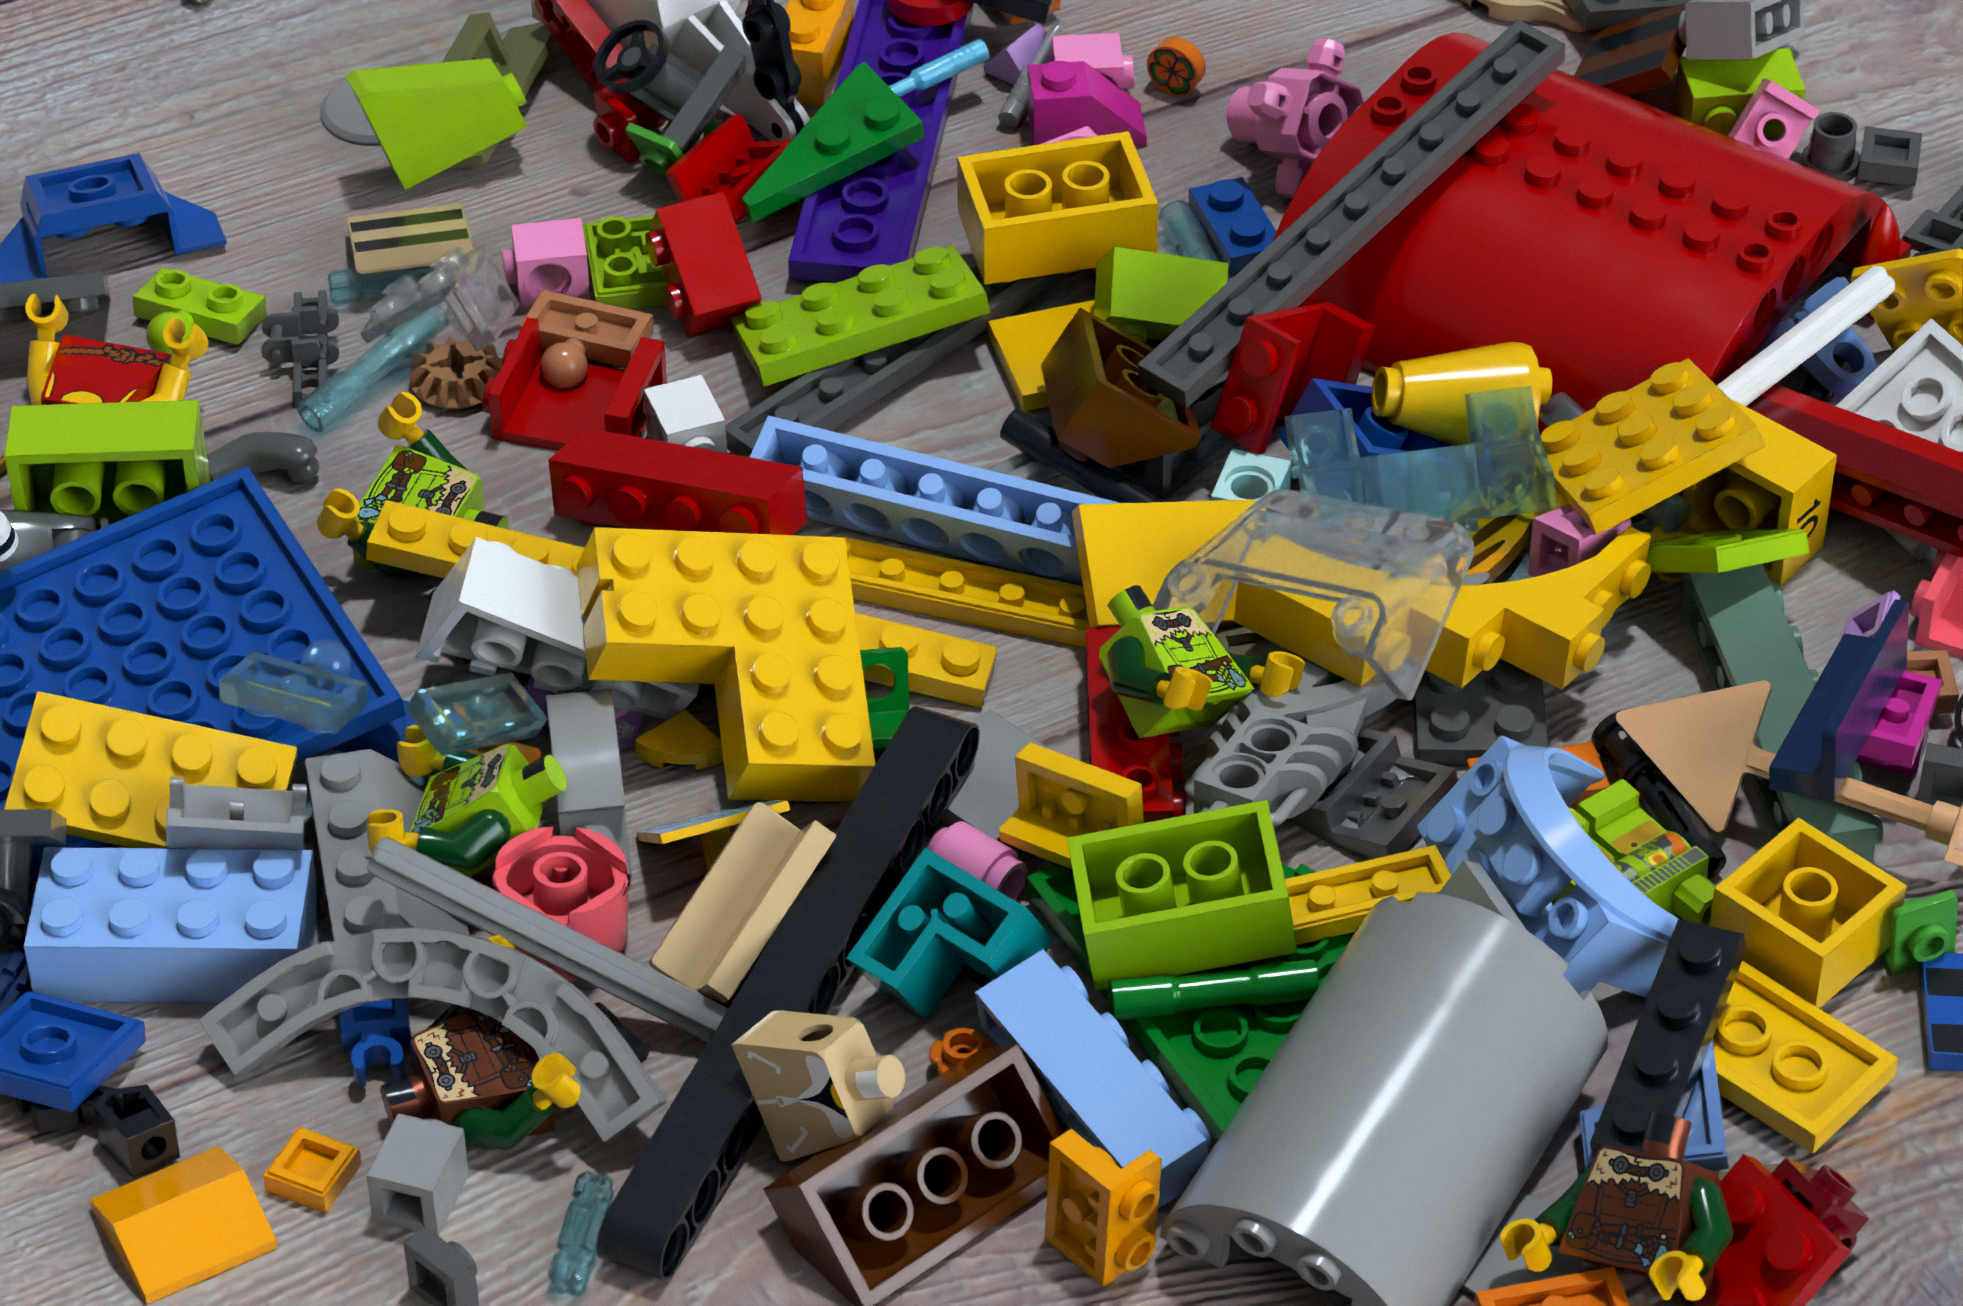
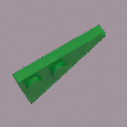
M866 62L857 65L743 196L742 202L745 207L746 217L751 223L756 222L924 139L922 120Z

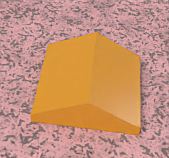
M219 1145L89 1199L91 1210L146 1304L278 1249L275 1235L244 1169Z

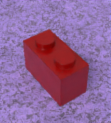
M724 191L656 209L650 231L645 234L646 247L652 264L655 267L662 266L668 282V285L664 287L668 311L673 320L681 319L687 337L731 326L730 317L745 313L750 306L761 302L762 296Z

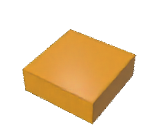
M298 1126L263 1174L265 1191L327 1213L361 1166L360 1150L357 1147Z

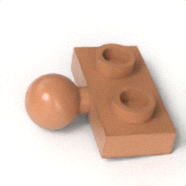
M547 290L541 291L520 324L521 330L527 317L539 319L541 349L546 350L541 357L540 371L543 379L550 386L559 389L575 387L585 379L588 371L587 359L627 368L641 337L651 338L654 333L653 314Z

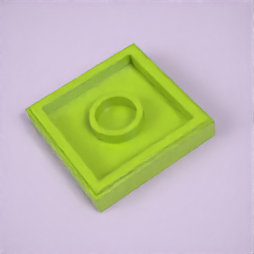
M1715 529L1652 542L1649 545L1646 563L1651 565V572L1720 573L1809 554L1807 532H1802V529Z

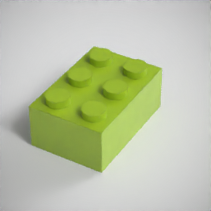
M199 400L11 406L4 457L14 510L94 517L99 528L100 517H108L109 525L211 482Z
M1268 800L1067 837L1095 991L1109 988V980L1161 974L1176 976L1298 953L1289 896Z

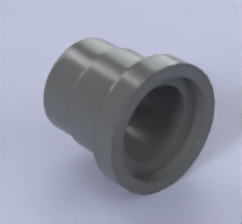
M1827 112L1819 115L1814 120L1810 144L1802 152L1801 165L1844 182L1854 178L1858 173L1860 156L1856 151L1857 123L1855 120L1839 112Z

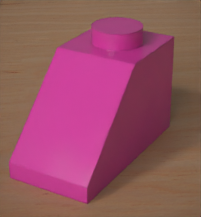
M1052 61L1047 64L1028 65L1027 119L1032 146L1045 143L1085 126H1088L1098 136L1129 131L1135 147L1147 146V136L1140 102L1085 61Z

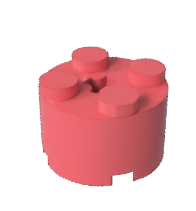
M552 826L526 831L508 841L499 850L492 878L493 890L619 953L627 946V864L624 853L611 839L593 830L575 827V836H553ZM514 946V950L524 953L549 967L568 982L572 983L577 978Z

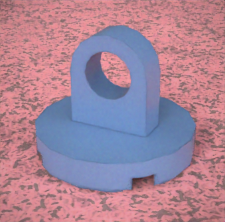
M1836 277L1804 301L1806 304L1802 307L1803 310L1801 312L1798 311L1794 314L1796 317L1792 320L1789 318L1786 322L1783 320L1757 347L1756 355L1848 286L1850 282L1845 277ZM1851 327L1847 328L1802 363L1823 387L1838 395H1848L1875 369L1872 352ZM1833 355H1838L1846 360L1852 372L1845 371L1839 367Z

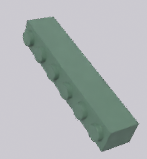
M1763 564L1720 573H1686L1681 615L1712 690L1715 691L1762 680L1770 682L1772 684V691L1755 739V745L1760 749L1777 754L1820 677L1815 669H1808L1804 660L1803 642L1798 627L1796 625L1789 626L1784 614V599L1779 584L1777 582H1770ZM1855 761L1847 777L1863 782L1860 767L1857 761ZM1748 773L1774 838L1799 817L1872 863L1875 845H1880L1883 841L1881 816L1829 799L1769 789V779Z

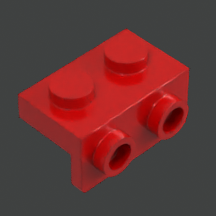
M730 115L668 168L666 176L678 203L724 191L736 223L746 218L745 207L742 202L743 196L792 140L755 142L743 115Z

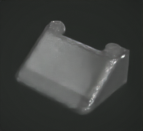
M1278 489L1261 497L1175 565L1166 575L1153 603V607L1155 610L1189 606L1198 613L1215 635L1238 582L1336 602L1337 605L1331 614L1333 636L1336 642L1349 655L1365 659L1397 698L1411 701L1472 562L1474 542L1465 528L1454 521L1295 490Z

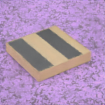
M462 203L347 217L356 273L359 274L470 261L471 258H474L472 238Z

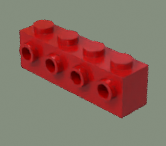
M586 427L548 459L554 514L576 518L587 525L607 524L628 529L794 535L807 522L803 467Z
M1121 627L1086 628L1085 677L1089 764L1141 783L1144 823L1186 815L1185 791L1173 790L1172 783L1183 782L1182 743L1170 744L1169 736H1180V732L1139 738L1117 693L1111 688L1110 678L1099 657L1100 647L1118 632Z

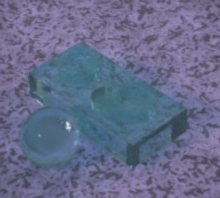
M320 639L311 643L304 650L300 664L252 652L219 679L220 702L246 709L248 713L254 716H272L303 725L304 728L312 732L336 734L367 707V683L349 678L352 671V658L344 645L332 639Z

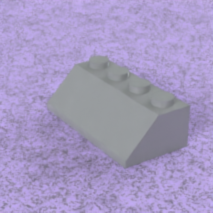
M372 749L306 758L305 764L333 941L350 935L372 932V930L391 928H423L469 935L467 922L371 875L367 871L368 861L372 855L368 847L367 838L369 813L379 809L397 810L403 814L404 831L409 832L429 778L425 776L412 777L405 774L399 763Z

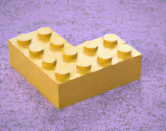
M594 527L576 566L582 617H588L583 627L588 680L715 684L728 800L769 799L854 802L875 767V758L845 537Z

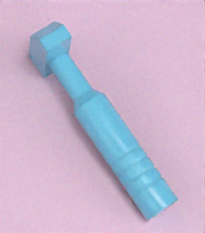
M977 39L914 69L909 77L889 87L899 97L913 90L923 91L988 60V48L983 40Z

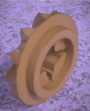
M449 336L446 344L427 343L424 354L412 357L411 372L409 373L410 385L417 397L436 407L461 409L476 406L482 403L488 379L490 377H497L502 367L503 358L498 357L494 344L479 345L474 336L464 342H455ZM451 367H462L464 372H462L461 379H457L456 373L452 372Z

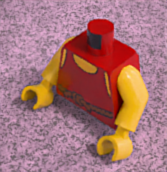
M32 294L27 299L25 305L26 313L37 328V340H30L27 369V387L32 405L184 400L193 372L187 369L189 361L199 359L208 349L207 336L196 323L191 329L189 338L182 342L186 328L185 324L177 317L170 319L163 330V340L173 350L172 357L171 354L66 334L60 343L55 342V334L67 325L69 319L68 311L58 295H55L53 313L48 317L40 318L41 301L38 296Z

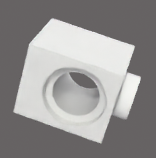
M702 375L644 389L646 427L649 439L727 453L725 419Z

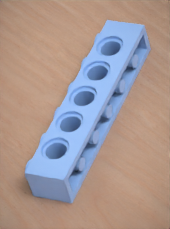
M769 415L750 455L751 458L803 467L806 517L808 519L1041 578L1083 586L1071 512L1081 504L1118 503Z

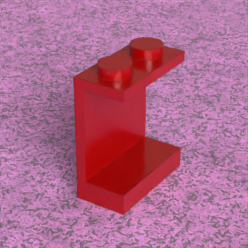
M1329 301L1247 317L1210 428L1257 455L1265 453L1275 421L1284 418L1289 419L1312 378L1356 385L1376 326Z
M527 317L516 340L510 339L507 342L503 353L502 367L497 377H490L485 385L482 406L484 413L490 414L492 439L559 451L585 427L643 438L647 430L644 389L667 383L664 341L641 337L626 370L588 364L586 377L579 385L572 388L559 389L550 386L542 377L540 371L542 353L539 319Z

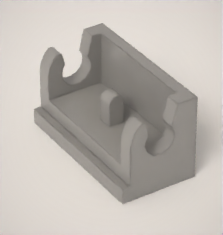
M171 776L170 807L167 808L166 820L167 848L303 850L307 784H293V790L286 791L185 785V777Z

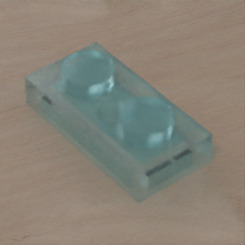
M512 672L417 690L405 708L441 756L535 737L548 719Z

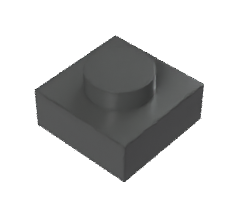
M1865 126L1858 179L1875 181L1884 185L1915 186L1923 133Z
M425 1226L403 1242L410 1289L433 1306H479L476 1282L477 1266L463 1246L454 1241L447 1243Z

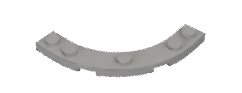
M423 928L372 930V932L350 935L331 942L325 941L312 945L265 970L198 1019L234 1076H246L299 1035L321 1021L345 1010L367 1003L390 999L424 998L469 1007L502 1022L503 1026L509 1028L530 1044L542 1057L550 1053H560L576 1067V1073L571 1078L580 1085L581 1094L577 1103L604 1143L614 1142L667 1103L622 1035L608 1017L582 991L554 970L524 953L491 940L458 932Z

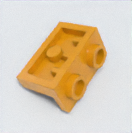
M1072 1129L1051 1141L1044 1239L1102 1287L1125 1271L1131 1272L1139 1269L1150 1258L1156 1246L1155 1237L1162 1159L1153 1151L1148 1150L1123 1168H1119L1105 1150L1093 1147Z

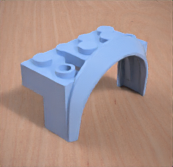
M1501 735L1416 826L1427 847L1436 845L1451 875L1463 860L1482 865L1527 931L1543 941L1569 964L1563 976L1579 995L1582 990L1591 991L1601 981L1647 998L1678 918L1658 906L1635 887L1601 852L1569 810V807L1591 784L1601 781L1606 775L1602 770L1563 749L1524 745ZM1573 880L1576 883L1575 888L1566 897L1559 899L1553 905L1551 901Z

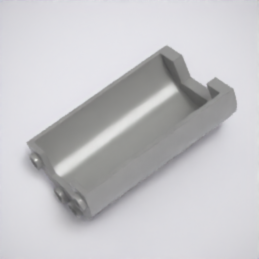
M1417 892L1411 902H1399L1394 895L1382 899L1367 913L1161 1227L1160 1237L1167 1240L1169 1245L1180 1255L1191 1260L1203 1259L1221 1269L1229 1259L1230 1237H1233L1235 1242L1248 1253L1258 1257L1270 1256L1297 1270L1299 1275L1312 1286L1322 1290L1334 1289L1351 1298V1306H1450L1608 1048L1607 1026L1597 1001L1591 991L1582 990L1579 995L1575 988L1567 981L1563 975L1569 964L1555 951L1526 929L1496 912L1463 899L1429 892Z

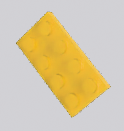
M37 691L4 810L52 809L67 819V835L128 848H167L166 820L167 808L170 807L171 776L185 777V785L289 791L297 760V747Z

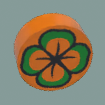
M1169 37L1162 40L1150 53L1147 59V70L1152 81L1162 91L1175 96H1183L1192 92L1204 78L1206 64L1201 52L1191 42L1179 37Z

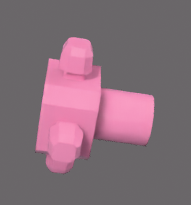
M1318 38L1314 42L1305 64L1308 66V69L1280 68L1268 77L1267 82L1261 81L1254 83L1252 86H1244L1237 89L1227 105L1226 119L1232 136L1240 142L1257 143L1260 151L1283 161L1282 165H1278L1275 191L1276 194L1288 199L1293 198L1314 160L1331 137L1364 103L1360 88L1337 78V74H1341L1345 53L1344 46L1334 40Z

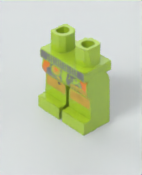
M1621 779L1580 802L1577 812L1573 808L1569 809L1601 852L1644 895L1678 919L1683 918L1688 922L1709 926L1714 888L1716 887L1707 879L1709 856L1697 846L1691 848L1688 842L1676 832L1666 831L1639 807L1640 793L1629 783ZM1573 880L1551 901L1553 905L1559 899L1566 897L1575 888L1576 883Z

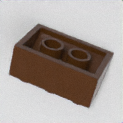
M1081 307L1077 310L1041 363L1059 446L1067 454L1079 461L1088 462L1090 459H1093L1108 468L1195 448L1201 440V435L1192 404L1186 409L1139 381L1138 363L1154 349Z

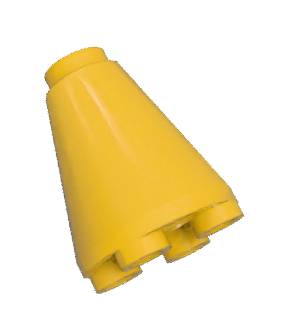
M1506 342L1394 363L1391 368L1380 367L1377 370L1372 385V408L1376 416L1387 417L1388 422L1496 462L1515 465L1520 461L1532 462L1525 444L1540 437L1537 427L1540 405H1546L1551 397L1552 374L1549 368L1539 367L1538 359L1532 347L1522 342Z

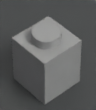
M397 1114L366 1175L372 1221L416 1232L425 1226L437 1236L440 1235L469 1176L463 1128L450 1126L440 1120H425Z

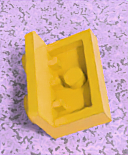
M1029 742L1015 756L1019 808L999 827L1000 841L1072 869L1067 837L1144 823L1142 785L1136 781Z

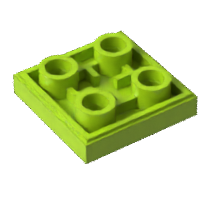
M655 215L626 219L612 216L604 218L599 222L583 224L587 261L594 300L596 302L627 309L667 306L664 287L668 285L662 266L655 267L652 264L645 241V234L650 231Z

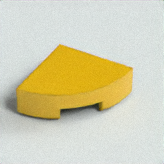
M687 710L682 711L635 739L636 756L655 767L665 768V763L695 764V770H699L724 762L721 740Z

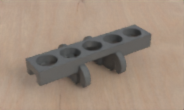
M326 290L318 291L317 298H302V292H294V307H291V313L271 314L262 321V331L270 338L262 345L261 353L263 358L271 363L293 362L295 406L328 404V365L336 362L339 358V346L335 341H328V332L335 330L339 325V314L334 308L328 309ZM314 333H319V334H317V335H313V336H306V335H303V334H314ZM317 366L318 373L307 375L302 373V369ZM307 386H318V392L315 394L302 393V389Z

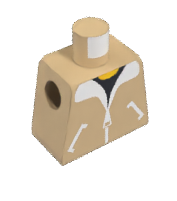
M782 1010L771 1011L731 1044L780 1161H790L858 1139L893 1109L894 1097L902 1092L905 1084V1072L900 1060L893 1055L876 1056L864 1025L852 1017Z

